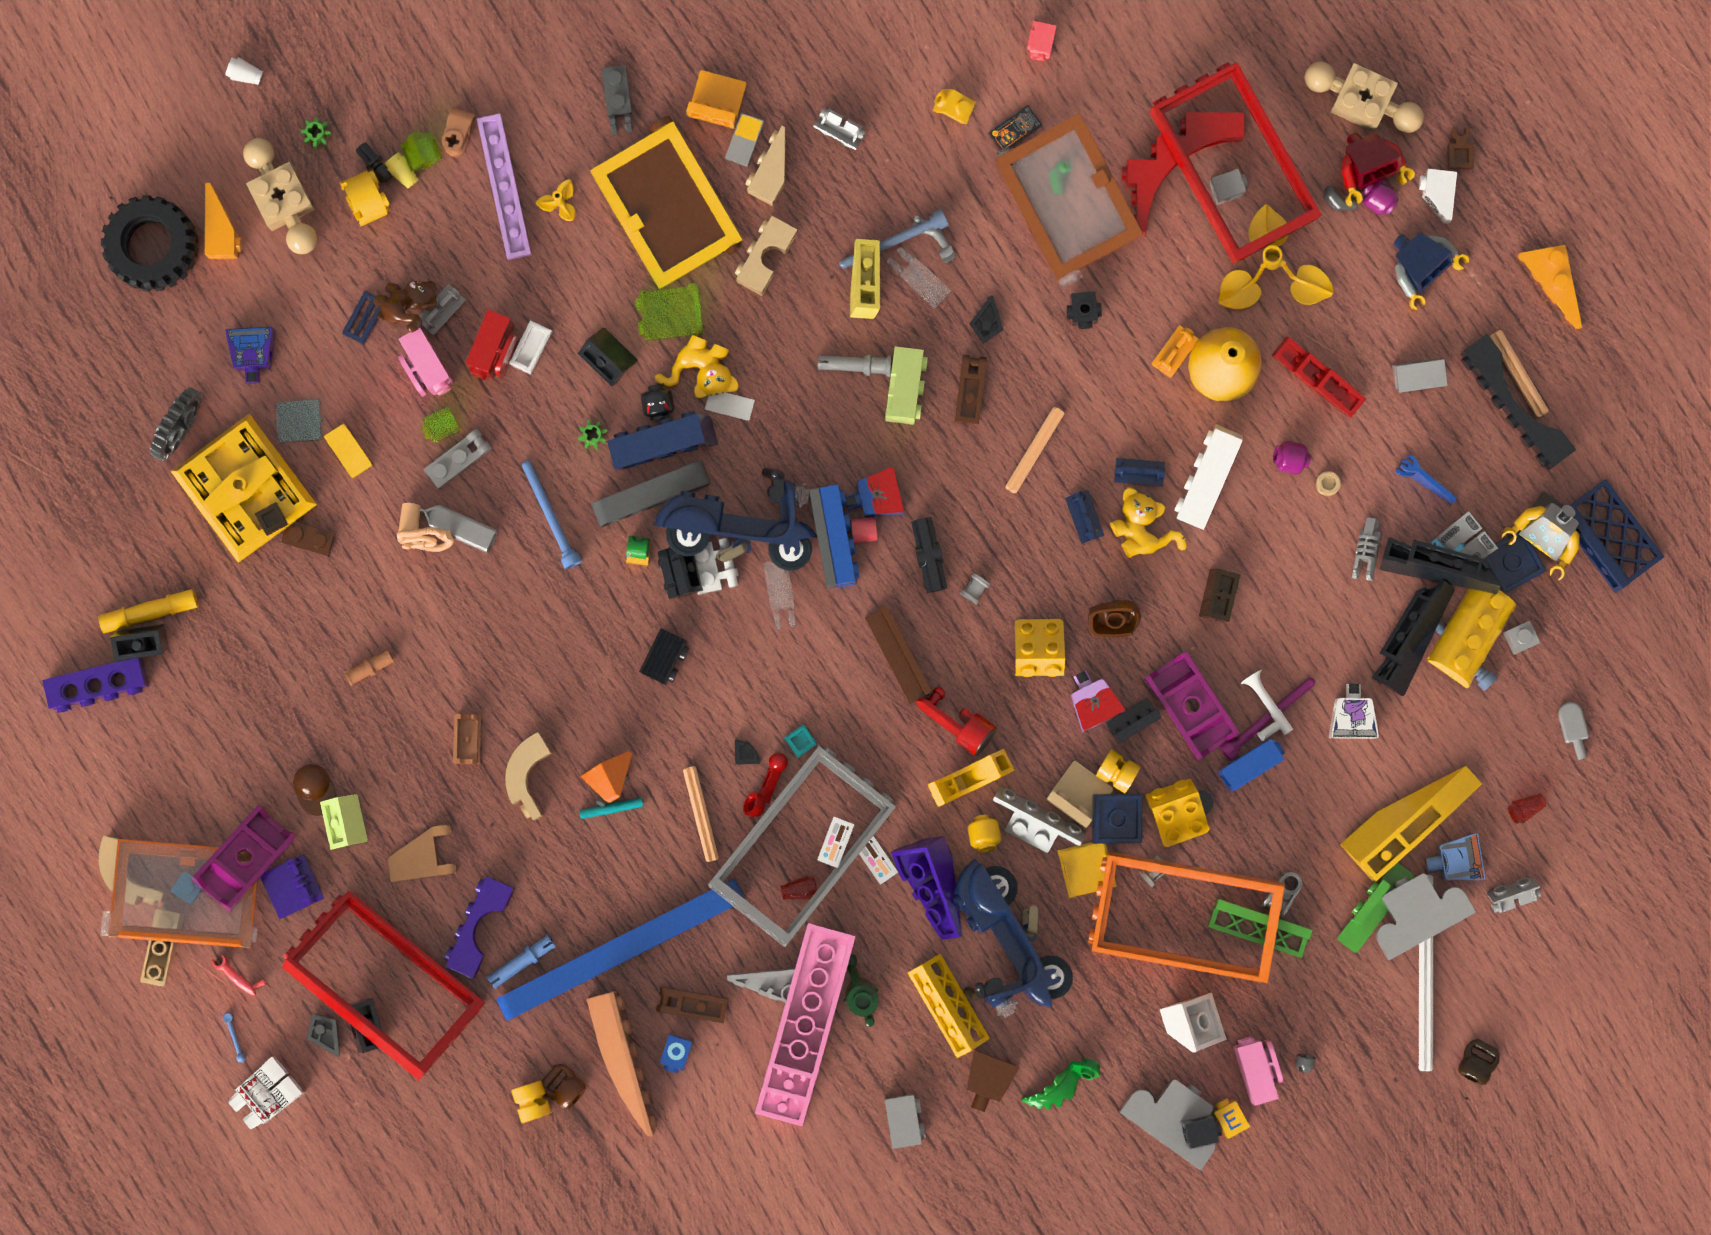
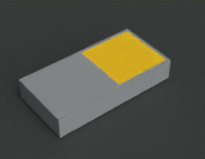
M741 113L725 159L748 167L764 121Z

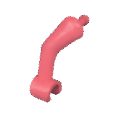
M221 955L223 963L219 966L214 959L211 961L213 967L222 970L237 986L250 995H256L255 989L266 984V981L262 979L252 985L229 965V960L224 955Z

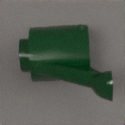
M851 954L847 969L849 970L852 982L846 988L844 1002H847V1006L853 1014L864 1017L865 1024L871 1027L875 1023L872 1013L877 1009L879 1003L878 988H875L870 981L859 978L856 968L857 957Z

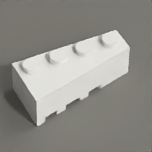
M1217 424L1213 432L1208 431L1203 443L1207 445L1203 454H1198L1194 463L1197 470L1194 476L1189 475L1184 489L1188 490L1185 498L1180 497L1174 511L1178 512L1177 519L1204 530L1243 441V435Z

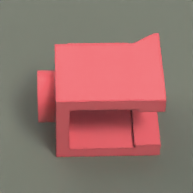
M1033 21L1027 50H1030V58L1038 61H1044L1045 58L1050 59L1056 31L1055 25Z

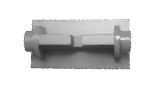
M830 108L828 110L822 109L819 115L820 118L813 126L823 134L831 136L840 141L844 146L854 150L863 141L866 133L863 130V126L847 119L845 125L841 124L844 116Z
M449 284L437 296V306L430 310H424L419 315L423 321L422 326L433 336L466 301Z
M1533 877L1521 878L1516 883L1498 886L1493 891L1486 893L1493 902L1491 906L1494 913H1503L1516 908L1514 899L1518 898L1519 905L1522 906L1537 901V898L1541 897L1540 886Z

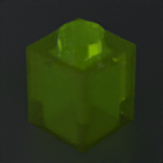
M421 131L413 132L400 145L411 172L430 168L442 159L432 132L423 134Z
M449 407L422 418L424 423L421 426L422 432L426 440L431 438L434 444L461 432Z

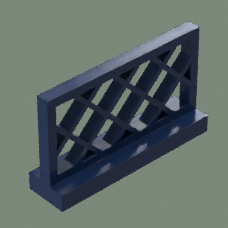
M1606 479L1569 505L1575 510L1573 518L1579 523L1576 531L1579 533L1580 547L1615 593L1625 588L1630 582L1664 558ZM1602 487L1609 495L1608 503L1596 501L1597 491ZM1581 503L1590 504V517L1582 516L1576 507ZM1596 506L1607 507L1606 520L1594 518ZM1612 509H1618L1623 513V523L1611 521ZM1594 522L1606 524L1604 536L1595 534L1593 531ZM1610 525L1622 527L1621 539L1609 537ZM1627 528L1635 529L1638 534L1637 542L1626 541ZM1608 542L1620 544L1619 556L1609 553ZM1625 545L1637 547L1635 559L1624 557ZM1641 548L1649 549L1655 558L1650 562L1640 560ZM1623 561L1635 563L1634 574L1630 577H1627L1622 570Z

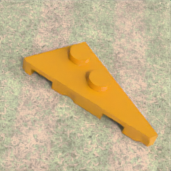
M1566 245L1519 253L1518 258L1520 261L1525 263L1532 272L1534 279L1542 285V289L1552 302L1556 303L1561 309L1566 320L1575 329H1581L1582 323Z

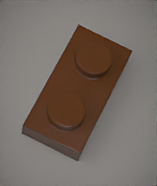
M294 522L284 530L281 543L329 557L336 533Z

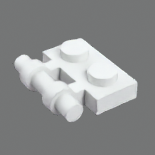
M728 538L719 540L720 550L713 551L712 542H708V545L702 552L694 555L703 591L698 592V595L722 590L720 580L727 579L729 588L738 586L737 576L739 574L737 568L734 567L733 559L723 562L725 571L718 572L715 560L717 559L716 554L719 551L730 546Z

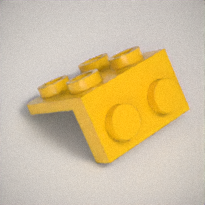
M1018 619L1015 621V676H1064V624L1061 619Z
M1191 778L1179 780L1173 785L1157 788L1151 793L1145 794L1165 847H1170L1209 831V825L1199 793Z

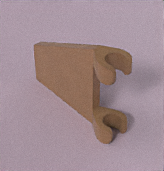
M440 825L431 827L388 858L391 882L456 873L455 864L438 866L434 838L435 836L450 835L451 826Z

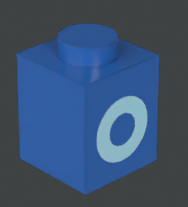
M669 1034L660 1063L664 1064L663 1069L678 1073L679 1069L684 1070L693 1041Z

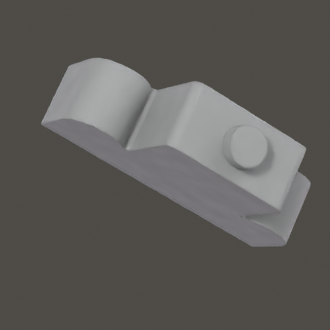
M1419 874L1410 880L1404 877L1393 883L1395 888L1386 892L1381 898L1394 924L1386 923L1381 925L1376 931V940L1387 960H1391L1471 916L1476 911L1467 895L1459 888L1446 889L1440 899L1426 874Z
M1171 1079L1155 1102L1153 1096L1144 1089L1134 1090L1119 1109L1121 1114L1199 1170L1204 1167L1215 1150V1144L1193 1149L1186 1146L1181 1121L1210 1115L1213 1110V1106L1200 1097L1202 1092L1191 1084L1187 1088L1176 1079Z

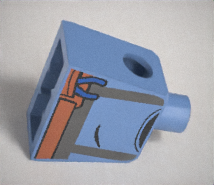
M1478 833L1469 834L1438 845V856L1425 858L1427 872L1441 871L1442 880H1486Z

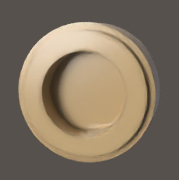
M1325 471L1316 479V489L1324 496H1332L1340 489L1341 480L1332 471Z

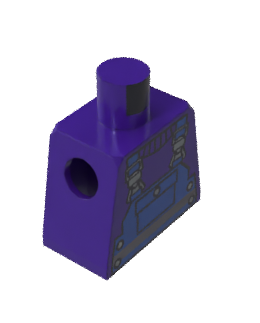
M273 327L226 329L233 368L238 371L245 370V383H260V370L271 369L276 330Z

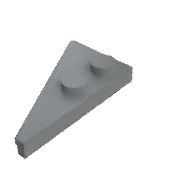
M795 968L727 974V981L733 982L737 986L754 990L758 994L776 1001L780 1000L786 1003Z

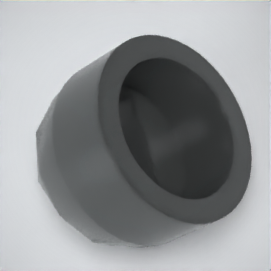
M1296 1054L1295 1066L1297 1070L1304 1073L1311 1072L1315 1066L1316 1057L1307 1054Z

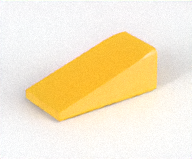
M342 424L324 436L352 479L373 466L347 425Z

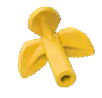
M570 179L563 181L558 186L557 191H554L552 195L548 194L540 197L536 201V205L547 212L553 211L558 206L559 216L566 221H573L576 216L575 207L565 203L574 194L572 181Z

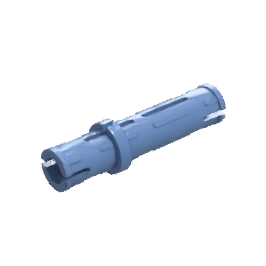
M547 934L531 947L529 945L524 948L525 951L488 975L487 979L490 983H493L492 986L495 989L498 988V986L531 963L536 964L539 962L540 957L556 948L553 940H550L551 937Z

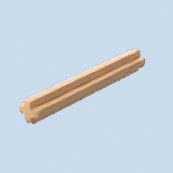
M1501 330L1494 332L1489 337L1502 352V360L1535 417L1539 418L1548 412V408Z
M1053 407L1006 484V489L1010 492H1018L1064 416V412L1061 409Z
M695 766L687 767L683 772L705 859L707 862L715 861L719 856L697 769Z

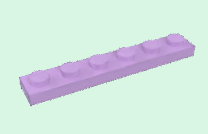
M501 114L477 118L507 259L512 260L531 256Z

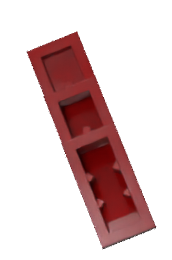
M1285 337L1271 355L1302 382L1349 418H1352L1366 400L1334 370L1327 368L1314 355L1306 352L1290 337Z

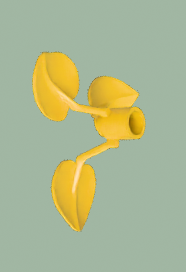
M1265 204L1258 210L1250 223L1248 230L1250 242L1287 222L1268 204ZM1287 235L1264 249L1263 263L1253 279L1244 270H1234L1228 273L1221 283L1218 302L1224 307L1236 310L1253 306L1261 296V288L1255 282L1258 281L1265 268L1275 270L1280 266L1283 267L1292 280H1295L1291 284L1290 291L1293 298L1301 304H1316L1331 297L1334 290L1327 275L1313 265L1301 266L1297 271V276L1291 272L1286 262L1282 260V251L1278 247L1286 242L1289 236Z

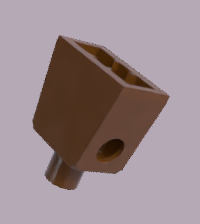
M974 1050L967 1090L976 1093L971 1107L985 1112L990 1099L1000 1102L1015 1077L1019 1066Z

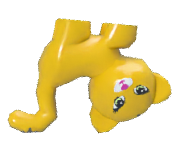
M692 335L688 344L677 354L676 361L672 367L671 377L666 378L661 373L655 376V381L658 384L670 388L678 384L682 368H699L697 384L694 387L696 398H704L708 395L717 396L725 392H735L739 386L737 380L731 375L729 368L719 363V360L727 357L729 350L716 344L710 350L707 348L708 342L694 335Z
M1132 487L1125 489L1122 512L1126 521L1117 519L1110 523V527L1116 537L1122 535L1126 537L1127 540L1121 546L1128 558L1138 554H1152L1158 549L1167 546L1171 540H1176L1179 550L1183 551L1187 548V541L1179 531L1170 530L1159 539L1147 532L1145 526L1154 522L1155 518L1161 517L1166 507L1162 503L1155 502L1151 497L1138 493Z

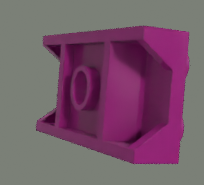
M1187 651L1144 678L1181 733L1196 760L1201 759L1225 741H1229L1240 734ZM1191 698L1199 703V709L1194 713L1187 711L1185 708L1186 701Z
M258 804L192 877V881L230 913L273 862L280 858L295 841L296 835L279 826ZM242 851L250 853L252 859L248 863H241L237 859V855Z

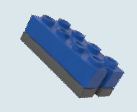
M838 484L821 487L820 489H810V499L827 590L856 585L855 579L860 578L857 562H852L851 555L855 554L853 538H848L847 531H851L849 515L843 514L842 507H847L844 490H839Z

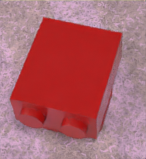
M487 309L465 363L473 376L482 380H486L487 377L493 379L495 374L499 378L505 376L509 362L518 344L516 335L512 334L515 325L510 318Z

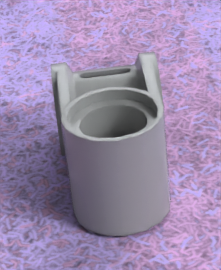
M1285 872L1277 880V882L1284 883L1287 877L1293 876L1297 881L1296 887L1292 890H1287L1284 887L1279 919L1285 916L1293 900L1301 890L1302 880L1296 873ZM1267 893L1260 905L1261 907L1270 909L1273 893Z

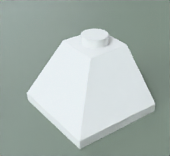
M1212 993L1160 1009L1167 1033L1192 1052L1227 1040Z

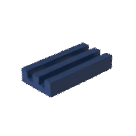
M364 291L342 332L343 335L362 345H365L378 321L376 315L380 310V306H378L362 337H359L375 306L373 301L376 296ZM367 299H371L354 333H351L350 331Z

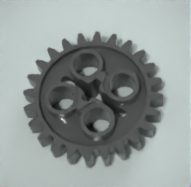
M188 387L174 400L168 409L167 415H164L154 434L156 437L152 440V446L150 447L151 456L164 461L179 447L180 443L184 440L185 434L188 433L197 418L196 412L199 410L200 403L202 402L201 392Z

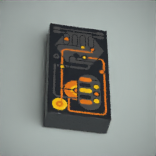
M1027 105L990 131L989 136L1003 154L1039 129L1042 123L1029 105Z

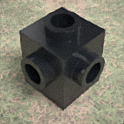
M1096 292L1071 293L1070 305H1066L1067 319L1072 320V326H1078V329L1093 328V324L1098 322V317H1102L1101 302L1096 303ZM1081 309L1087 310L1088 313H1082Z

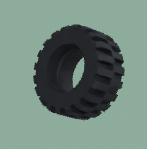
M143 195L142 199L133 197L129 199L130 203L127 205L123 203L118 205V212L115 215L112 212L108 216L110 222L108 225H104L102 232L105 234L104 238H101V246L104 248L102 254L104 260L108 262L110 270L129 286L135 289L140 288L142 291L150 292L151 289H155L157 292L163 291L166 286L171 288L176 286L178 279L184 280L188 276L186 273L188 268L193 269L195 265L193 259L194 256H198L199 248L196 247V243L199 242L198 235L195 233V227L187 215L177 205L159 196L152 198L150 195ZM150 222H158L164 225L171 234L170 250L161 261L152 265H141L135 262L129 254L130 238L140 226Z

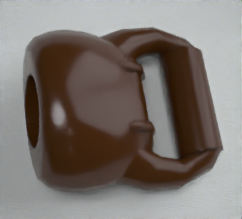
M562 1064L554 1065L542 1080L545 1090L544 1095L556 1101L565 1110L570 1109L586 1090L584 1082L577 1078L569 1067ZM564 1071L566 1076L562 1078V1081L554 1088L553 1092L548 1090L560 1073Z

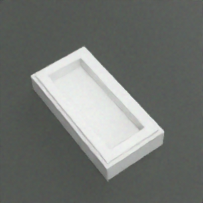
M530 320L509 364L532 375L553 331Z

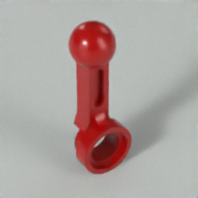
M778 752L770 756L769 769L758 793H750L744 801L743 813L752 818L755 816L759 817L763 813L766 803L770 804L780 774L788 765V759L783 753Z

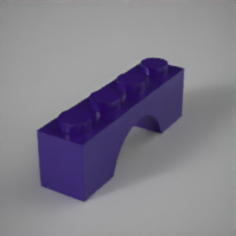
M486 876L485 880L480 879L475 889V893H478L475 902L469 903L465 912L468 918L465 924H460L456 931L455 938L458 940L455 947L450 946L444 960L448 961L446 967L472 979L476 977L485 957L476 943L475 932L477 925L488 913L506 910L514 893V887L489 876Z

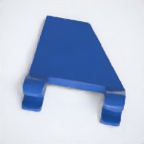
M1407 455L1406 457L1412 461V465L1408 460H1401L1403 464L1400 467L1405 472L1400 471L1398 468L1395 469L1397 475L1413 478L1450 505L1456 501L1457 498L1420 468L1417 459L1413 455Z

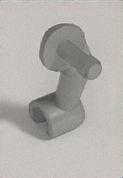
M915 216L913 226L926 220ZM932 228L923 232V234L933 236L942 248L938 253L944 263H948L955 258L953 249L947 242L942 230Z

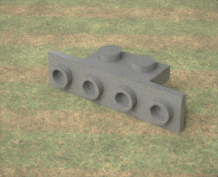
M1000 786L994 796L993 801L1014 811L1004 831L1046 853L1049 852L1058 835L1079 846L1081 845L1087 831L1083 830L1079 825L1067 822L1055 812L1039 807L1034 801L1018 796L1011 789H1005Z

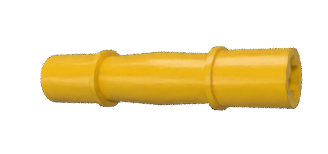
M189 589L172 595L167 594L165 598L147 601L129 608L122 607L121 609L98 615L100 628L103 634L123 628H131L133 624L151 621L169 614L174 616L176 613L198 608L199 605L194 589Z

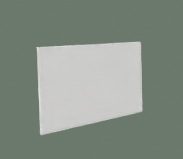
M729 393L717 396L708 395L705 410L749 421L755 400Z

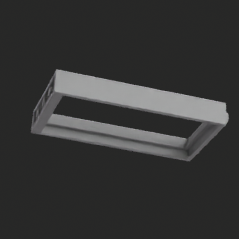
M818 746L708 885V887L784 947L787 946L896 808L893 805L894 800L884 792L879 794L873 789L875 785L865 777L861 779L855 775L856 770L848 763L844 762L842 764L836 760L835 757L837 755L827 747L823 749ZM821 762L881 811L843 857L839 867L832 871L798 916L784 931L727 886L724 881L816 765Z

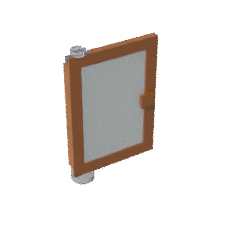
M1080 113L1012 150L1010 147H1006L997 152L998 158L994 160L1061 288L1081 279L1083 276L1080 269L1144 235Z

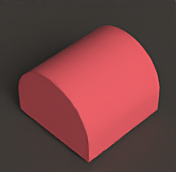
M875 517L851 519L854 544L878 541Z

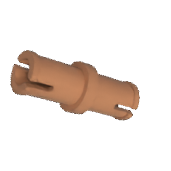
M385 649V651L368 660L367 658L363 659V663L345 671L344 674L350 685L353 686V684L368 676H375V672L391 663L393 664L394 661L388 650Z

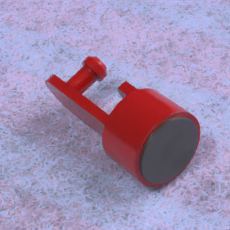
M935 687L928 699L920 697L916 701L917 706L925 714L956 736V742L974 756L982 752L996 732L997 727L979 713L974 715L966 708H962L959 718L966 724L963 727L937 708L935 705L946 696L945 691L940 687Z

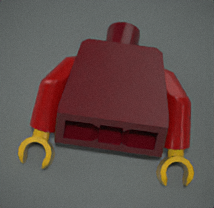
M1355 132L1348 136L1347 143L1349 145L1346 147V155L1342 158V177L1345 189L1349 191L1345 199L1349 207L1352 206L1351 196L1357 198L1358 204L1362 201V194L1356 191L1355 187L1362 189L1397 174V181L1401 185L1407 183L1404 174L1407 175L1409 180L1414 178L1415 173L1411 168H1406L1405 165L1407 163L1397 144L1384 140L1377 134L1362 138L1358 132Z

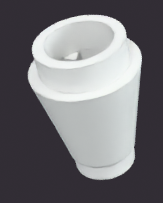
M231 57L225 75L231 77L230 80L259 85L263 71L239 57L237 59Z

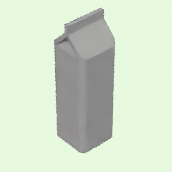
M442 505L426 510L420 508V511L425 514L430 527L450 530L453 539L489 554L498 534L496 529Z

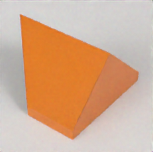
M627 751L602 762L580 777L605 801L611 803L621 796L632 752Z

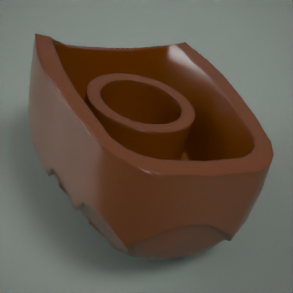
M1112 600L1111 602L1100 603L1089 608L1088 622L1090 632L1099 637H1125L1133 635L1141 620L1139 606L1129 600Z

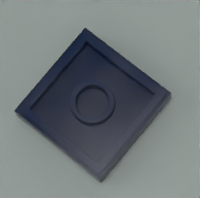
M1521 530L1516 533V541L1513 544L1508 545V541L1513 537L1512 534L1495 543L1498 549L1483 558L1489 564L1490 571L1495 579L1500 581L1499 589L1505 594L1547 571L1533 545L1519 535Z
M1093 794L1092 843H1142V794Z

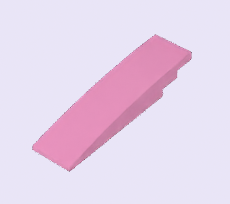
M808 923L755 1114L803 1126L856 936Z

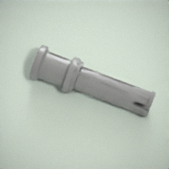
M871 354L865 355L864 358L818 356V370L864 372L866 376L886 374L887 377H891L892 355H888L887 358L872 357Z

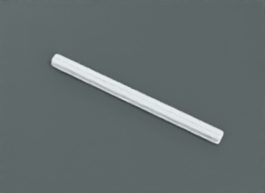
M1427 875L1433 886V876ZM1433 937L1419 944V1070L1421 1071L1433 1070Z

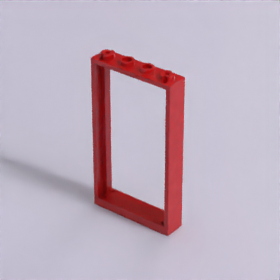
M1227 62L1216 69L1217 73L1211 76L1206 73L1195 80L1196 84L1188 88L1187 84L1174 91V96L1168 99L1166 96H1163L1154 101V106L1149 112L1230 260L1235 264L1314 222L1322 214L1238 62L1232 65ZM1230 78L1233 80L1305 211L1303 215L1241 248L1236 244L1165 115L1166 112Z
M348 890L344 896L339 894L330 905L332 909L328 913H321L316 919L315 924L317 925L312 931L308 928L299 938L301 943L296 948L294 946L289 948L283 956L285 962L282 968L420 1081L479 1013L485 1002ZM347 908L468 1007L421 1062L299 963Z

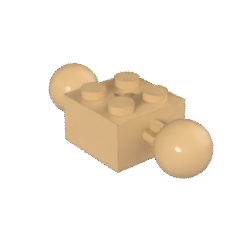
M1322 61L1311 64L1305 72L1306 85L1312 91L1322 93L1330 89L1339 93L1330 113L1365 129L1375 132L1383 114L1393 118L1396 128L1404 133L1415 132L1423 124L1424 113L1419 105L1413 102H1404L1398 105L1390 101L1398 84L1397 82L1358 64L1353 63L1345 80L1337 77L1333 67ZM1365 94L1369 99L1364 102L1361 100V95Z
M263 138L251 139L244 147L243 157L250 167L259 169L261 176L247 182L246 185L266 225L271 231L287 225L289 230L286 235V242L290 250L297 254L311 252L317 244V234L310 225L302 223L300 217L314 211L315 208L290 162L274 169L272 165L274 148L269 141ZM282 192L284 193L282 195L283 200L279 201V199L276 197L279 193Z

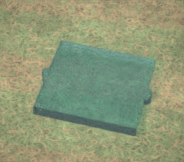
M318 399L276 403L277 420L275 424L278 425L279 443L322 440L321 422L323 419L320 417Z

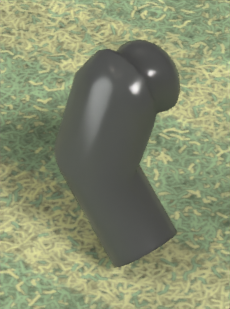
M1335 186L1325 188L1324 200L1333 210L1357 209L1356 198H1351L1352 206L1349 207L1345 202L1346 198L1339 194Z

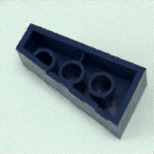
M695 411L681 414V419L673 421V418L660 420L658 426L644 425L637 427V432L628 434V431L615 434L614 439L607 441L614 469L624 470L651 463L655 457L657 459L670 458L676 455L675 451L678 450L680 453L696 451L700 444H707L710 447L718 445L711 416L696 414Z

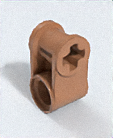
M454 107L451 108L441 141L446 153L451 157H459L464 154L470 135L475 127L476 114ZM455 140H457L459 144H454L453 147H451L449 143H454Z

